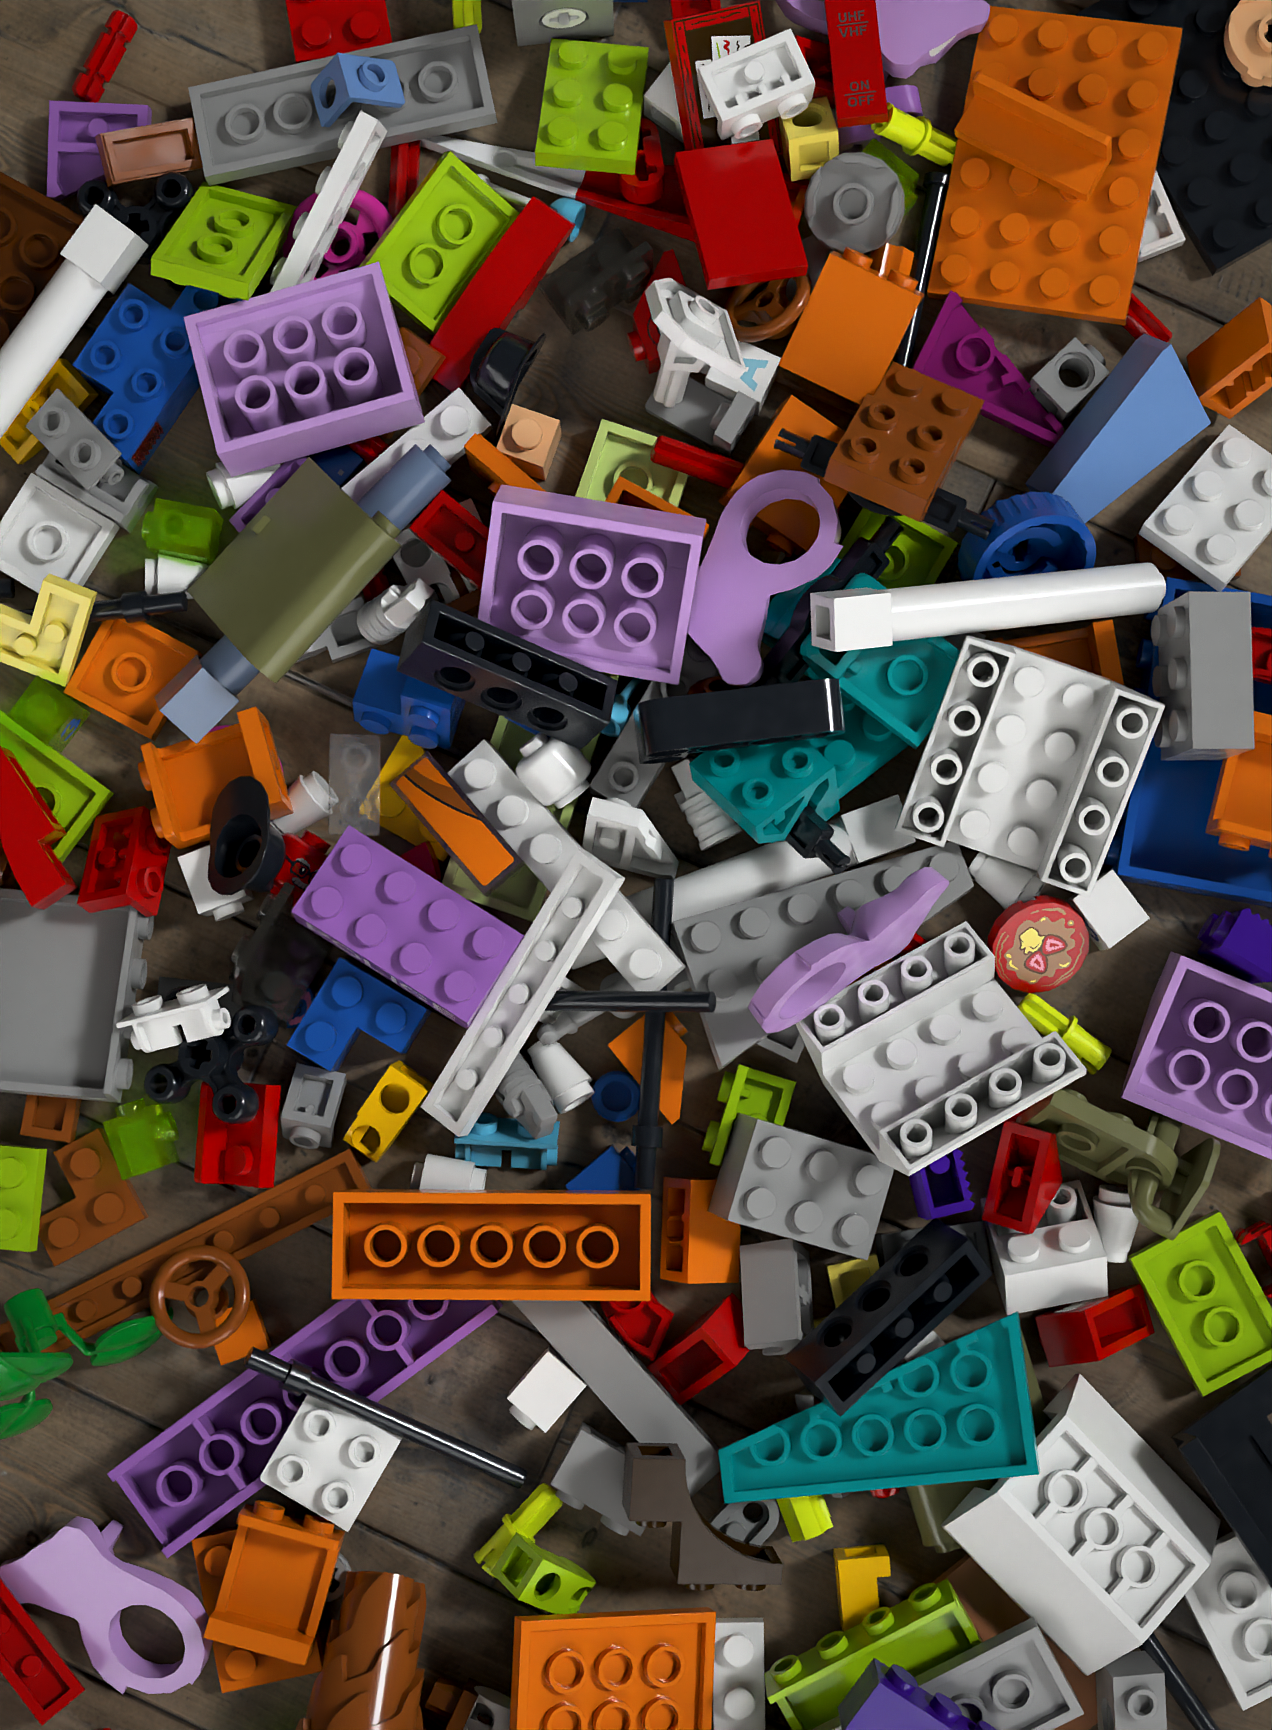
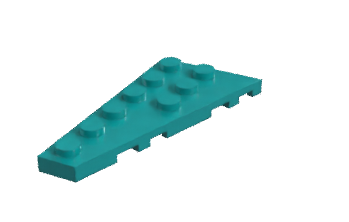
M1016 1311L891 1369L841 1417L823 1402H820L718 1450L724 1504L1039 1475L1040 1466L1019 1312Z

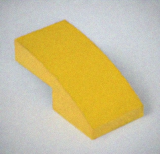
M59 358L0 439V445L17 464H24L45 447L29 431L26 425L57 388L81 412L99 395L67 359Z

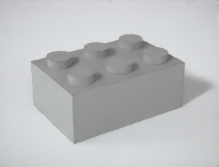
M1189 591L1157 609L1158 615H1155L1152 620V642L1155 646H1158L1159 666H1156L1154 669L1152 686L1154 695L1160 697V702L1165 704L1164 711L1154 733V742L1156 747H1161V760H1223L1255 749L1251 592Z
M737 1112L708 1211L727 1221L868 1261L894 1168L880 1162L874 1153Z

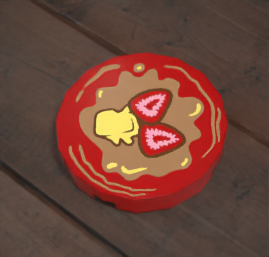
M1040 895L1034 896L1036 900H1029L1025 903L1020 900L1010 905L995 920L988 935L987 947L995 956V972L1012 989L1027 993L1050 991L1068 982L1081 969L1089 952V932L1078 911L1064 899Z

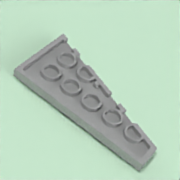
M948 842L945 843L944 847L937 845L673 921L671 930L682 963L686 966L684 969L691 990L713 991L716 996L715 1011L713 1013H700L719 1071L750 1047L771 1034L766 1033L748 1009V1006L759 986L774 969L795 951L814 940L834 933L848 935L838 919L837 913L848 906L856 912L862 905L895 890L909 875L924 867L935 869L949 880V885L934 903L921 925H924L970 892L974 884L959 844Z

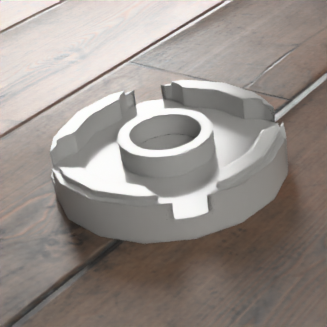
M864 152L842 153L827 161L823 167L821 166L812 175L805 192L804 215L813 234L826 248L843 254L846 247L864 255L883 247L897 233L904 216L905 193L898 175L885 161Z

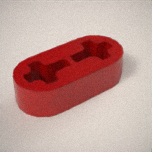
M641 118L639 141L643 146V150L637 151L635 175L618 174L623 197L634 204L646 205L657 201L663 195L665 176L659 131L652 121ZM645 171L647 181H639L636 172Z

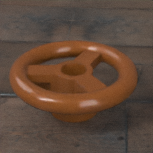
M808 272L806 276L791 278L797 285L796 293L791 302L786 297V286L790 278L738 285L729 295L723 309L728 311L737 341L751 343L765 339L775 340L789 334L796 327L799 315L805 309L811 295L812 282ZM769 282L766 289L758 293L753 300L743 303L750 293L759 286ZM742 320L755 322L758 326L743 327L737 322Z
M198 1245L180 1250L163 1263L153 1279L149 1297L151 1315H153L159 1331L168 1340L179 1346L191 1349L215 1346L228 1339L240 1327L247 1314L250 1303V1285L246 1272L234 1256L221 1248ZM210 1261L217 1264L205 1279L195 1281L189 1286L169 1282L180 1268L191 1262ZM231 1277L235 1290L234 1304L228 1317L217 1327L215 1320L225 1313L229 1304V1295L223 1284ZM207 1289L209 1293L208 1301L199 1307L196 1302L197 1295L202 1290ZM165 1298L184 1302L188 1312L197 1319L200 1333H190L176 1326L167 1313Z

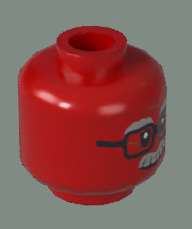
M305 829L301 837L289 832L281 834L286 844V857L281 870L274 878V885L270 891L293 906L296 905L328 857L326 853L331 844Z

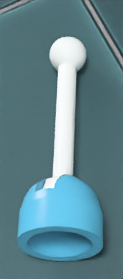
M476 174L503 199L523 207L531 200V198L491 183L484 174ZM563 197L556 199L550 204V207L575 224L574 229L567 238L568 241L573 242L582 228L586 215V204L572 198Z

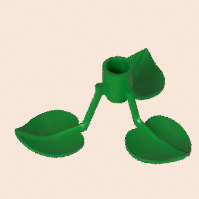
M29 1289L10 1298L3 1308L16 1336L14 1340L19 1352H0V1401L23 1397L19 1403L6 1404L0 1407V1440L14 1437L34 1428L51 1413L53 1409L51 1400L47 1398L35 1400V1389L40 1383L63 1374L73 1364V1359L69 1353L41 1352V1350L57 1341L55 1333L57 1330H60L85 1356H91L90 1362L92 1366H108L138 1356L150 1348L163 1335L157 1328L153 1315L114 1326L101 1335L95 1343H88L67 1324L63 1313L53 1315L42 1289ZM170 1307L167 1313L170 1319L172 1320L174 1316V1311L172 1307Z

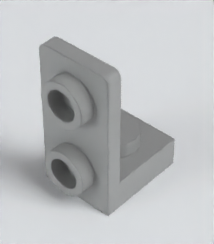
M689 377L683 399L680 403L675 404L673 408L665 407L663 403L655 401L653 390L645 404V410L656 418L730 458L754 416L756 400L738 391L734 400L731 401Z

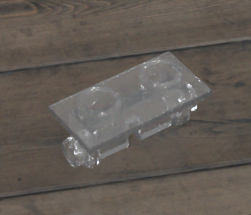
M329 734V835L342 836L348 825L366 836L380 835V735Z

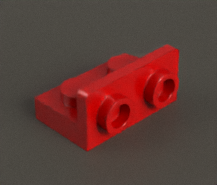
M145 806L96 816L77 904L87 912L94 913L131 905L145 917L158 914L172 844L165 837H158L152 824L150 810Z
M205 1081L201 1083L194 1181L196 1183L274 1188L281 1085L243 1082L252 1087L258 1094L260 1100L257 1115L249 1122L244 1124H227L219 1120L214 1114L212 1108L214 1093L212 1088Z

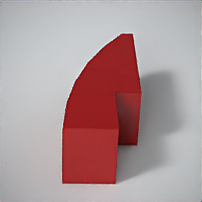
M0 746V839L14 877L31 907L45 910L78 888L51 847L53 843L67 835V833L13 752Z

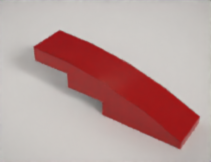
M536 196L531 198L502 236L429 344L446 357L433 376V379L451 392H454L458 387L462 391L470 380V365L473 356L489 331L493 328L506 330L519 309H524L575 227L574 223Z

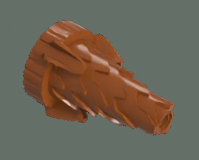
M347 1571L339 1620L332 1619L330 1622L322 1672L314 1681L305 1718L299 1719L295 1730H423V1719L419 1703L425 1669L417 1668L426 1613V1589L424 1583L414 1582L415 1580L412 1578L388 1572Z

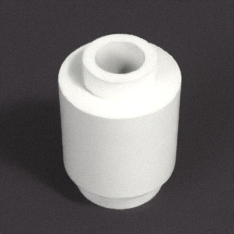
M427 1154L425 1163L415 1162L410 1189L484 1190L487 1170L475 1168V1162Z

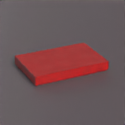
M773 139L675 152L674 165L708 290L806 276L809 265Z

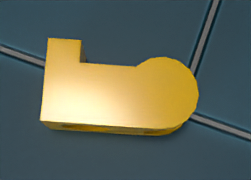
M400 1060L391 1064L358 1111L357 1118L348 1129L343 1140L377 1163L424 1102L434 1084Z
M884 1544L833 1548L839 1619L843 1632L862 1623L863 1619L873 1610L881 1608L879 1605L877 1578L891 1576L890 1558Z

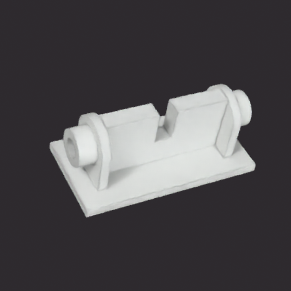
M199 984L176 994L177 999L164 1002L161 995L145 998L132 1004L133 1013L116 1023L117 1028L132 1025L131 1043L136 1050L142 1049L146 1053L182 1043L183 1040L177 1025L182 1026L187 1043L222 1035L224 1029L230 1027L231 1018L226 1008H220L217 999L226 994L229 988L225 986L208 991L206 984Z

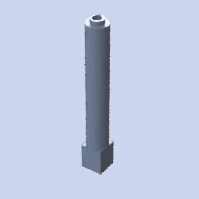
M415 444L357 504L371 517L379 510L402 531L452 481L445 474L451 465L431 444L423 451ZM224 635L202 658L196 655L155 696L159 711L197 744L239 702L237 695L260 671Z

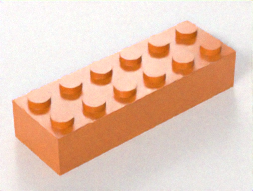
M339 1189L333 1192L332 1299L650 1301L651 1191Z

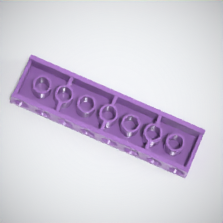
M341 1299L269 1352V1354L286 1362L293 1358L312 1367L313 1374L378 1402L498 1313L503 1304L500 1300ZM248 1368L107 1473L112 1482L117 1481L164 1547L161 1551L166 1558H169L267 1485L261 1481L260 1476L307 1394L302 1393L300 1396L289 1393L278 1387V1381Z

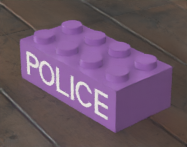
M348 825L291 911L298 923L467 1030L524 938V935L350 825Z

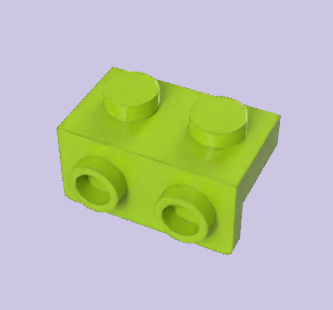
M737 1064L735 1073L725 1071L717 1096V1101L725 1103L720 1123L710 1120L702 1150L710 1152L708 1162L717 1166L722 1165L737 1112L783 1126L796 1082Z

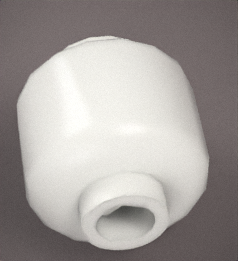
M541 732L519 748L524 757L516 766V776L543 806L554 804L557 809H560L576 799L589 787L590 784L586 779L591 772V765L579 748L553 737L548 738L546 734Z

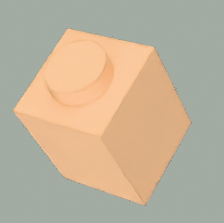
M512 404L496 448L527 475L545 481L562 436L560 420Z

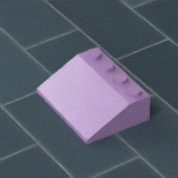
M379 262L252 297L249 301L242 300L184 317L216 452L231 477L425 423L413 375Z
M501 484L492 504L478 619L595 671L678 685L706 519Z
M1171 951L1151 997L1120 1097L1272 1160V992Z

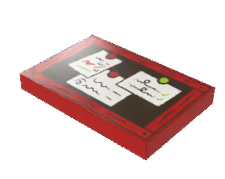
M760 0L664 20L685 151L773 139L777 155L783 154L778 117L762 123V127L748 137L736 139L735 136H731L721 140L717 132L718 120L697 76L698 67L765 39Z

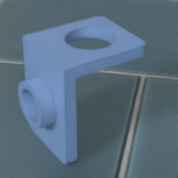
M337 53L311 83V91L322 127H330L352 102L401 108L405 103L396 65L391 60ZM333 80L336 95L332 106L329 107L326 101V90L329 82Z

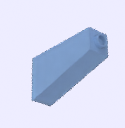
M1143 334L1136 339L1025 484L1030 492H1050V494H1057L1063 497L1065 501H1068L1074 507L1083 522L1086 523L1211 424L1172 345L1147 334Z

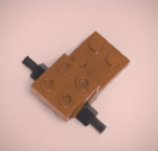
M894 361L874 396L867 394L839 444L819 435H814L810 441L785 430V428L780 430L778 436L795 443L796 446H791L778 439L775 441L774 449H779L802 459L801 467L847 490L858 504L874 513L885 516L905 515L918 522L924 521L949 533H954L958 527L983 538L985 541L990 532L973 525L972 522H977L990 529L994 525V519L967 509V501L964 498L942 489L950 469L980 415L985 400Z

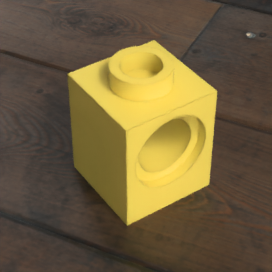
M827 97L812 99L806 110L795 117L781 119L779 116L783 156L791 182L811 178L827 161L839 155L838 129Z

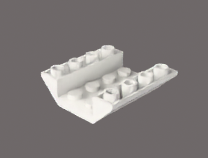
M966 636L895 826V831L944 847L946 840L1038 871L1041 881L1090 898L1164 711L1165 704L1106 677L1019 647Z
M967 921L847 986L816 1011L796 1023L823 1085L878 1160L907 1176L912 1175L1084 1076L1087 1070L1056 1031L1042 1038L994 979V954Z
M1076 1373L1043 1410L1052 1421L1036 1437L1040 1466L1039 1475L1000 1478L990 1490L974 1487L941 1526L1029 1618L1033 1617L1038 1627L1083 1674L1089 1676L1141 1646L1205 1572L1211 1563L1221 1520L1081 1374Z

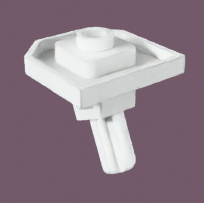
M670 277L654 280L646 289L645 295L653 322L662 331L657 347L661 367L653 394L655 401L663 403L668 408H673L675 404L680 403L684 396L690 372L698 373L705 364L737 381L746 371V367L728 311Z

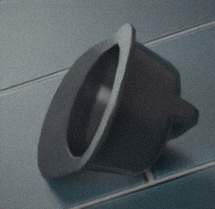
M493 328L489 331L473 356L470 365V382L473 390L501 417L493 443H497L518 387L540 352L546 338L544 333L536 342H533L501 328Z
M240 776L225 786L213 807L210 828L208 880L211 888L220 895H233L243 889H251L261 893L269 892L273 888L274 878L283 866L286 857V844L281 833L270 824L269 799L263 784L251 776Z

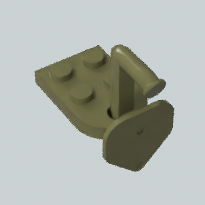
M1059 1089L1033 1104L1016 1119L1018 1123L1056 1133L1059 1159L1105 1182L1128 1189L1132 1211L1138 1221L1149 1230L1169 1240H1174L1207 1190L1221 1148L1219 1141L1208 1138L1179 1158L1173 1150L1182 1122L1151 1110L1145 1130L1134 1126L1133 1121L1127 1116L1116 1112H1106L1088 1103L1084 1095L1071 1089ZM1164 1190L1159 1208L1152 1205L1156 1192Z

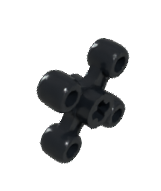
M169 172L157 179L154 185V195L148 204L144 207L133 205L125 207L121 205L116 192L111 186L108 187L107 183L103 180L92 179L86 181L79 188L77 203L80 211L87 217L94 207V201L104 198L98 204L99 207L138 236L139 230L145 229L146 231L141 233L140 238L149 246L136 264L148 265L151 264V257L166 237L168 224L175 217L181 215L195 192L192 184L185 176L180 173ZM181 191L177 197L169 198L173 192ZM163 278L168 286L176 291H183L186 287ZM125 279L114 294L107 291L103 298L109 299L117 296L125 285Z
M179 986L172 989L166 995L164 1002L177 999L176 994L191 986ZM247 1005L240 1008L234 1014L230 1027L224 1029L222 1035L188 1043L185 1037L180 1044L178 1060L176 1062L158 1064L147 1072L144 1079L146 1094L151 1100L159 1104H176L188 1096L191 1086L195 1082L203 1080L213 1090L212 1108L219 1120L227 1124H244L251 1121L257 1115L260 1100L256 1091L242 1082L237 1071L240 1070L243 1063L244 1050L246 1048L263 1046L270 1043L276 1037L279 1030L276 1014L271 1009L262 1005Z

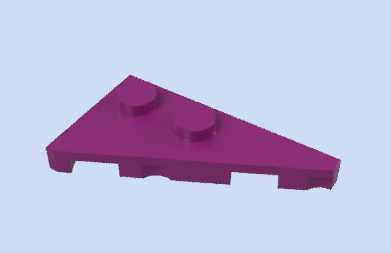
M950 290L913 369L985 400L980 415L1052 449L1064 434L1063 426L1052 412L1049 414L1029 390L1031 388L1030 384L1007 355L997 350L994 339L984 327L981 329L962 306L963 300L961 297Z

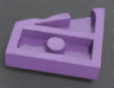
M49 100L47 197L54 201H60L78 193L79 188L86 181L92 179L106 180L95 136L105 132L151 125L152 109L148 105Z

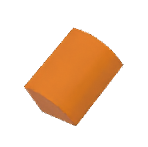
M1261 297L1256 299L1186 356L1191 384L1201 404L1228 419H1231L1272 387V305Z
M663 1177L660 1279L686 1284L739 1283L741 1224L727 1221L708 1211L717 1178Z

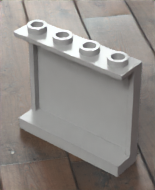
M0 888V1092L121 1103L122 1090L130 1088L133 1077V1061L127 1058L133 1027L130 1025L117 1028L116 1023L133 1013L131 1005L135 1003L137 989H143L145 986L147 961L146 959H141L144 940H150L153 934L154 916L145 917L131 905L89 913L77 904L79 895L67 894L43 910L31 907L22 890Z

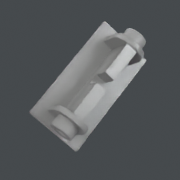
M57 388L27 423L26 427L87 491L90 492L98 482H107L110 485L118 483L124 476V470L121 468L122 461L119 459L122 453Z

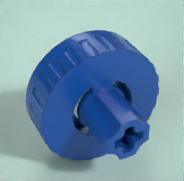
M1033 491L1020 495L1017 494L1005 500H996L988 510L982 512L981 515L995 520L992 529L977 522L973 523V525L990 532L987 540L985 541L983 538L968 532L961 542L962 545L958 552L957 563L962 581L1086 569L1094 567L1096 544L1092 533L1068 501H1065L1063 497L1057 494ZM999 561L1001 566L994 568L992 564ZM1002 567L1005 568V569H1007V570H1009V571H1018V572H1014V573L1004 572L1003 569H1002Z

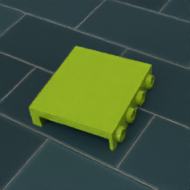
M948 1578L937 1584L927 1583L915 1589L908 1599L891 1608L881 1607L873 1610L863 1619L862 1623L844 1632L834 1631L825 1635L814 1648L798 1656L788 1655L776 1661L770 1670L764 1673L767 1699L770 1704L777 1702L792 1730H811L839 1716L838 1706L873 1658H876L888 1667H891L893 1664L898 1665L915 1677L975 1647L983 1641Z

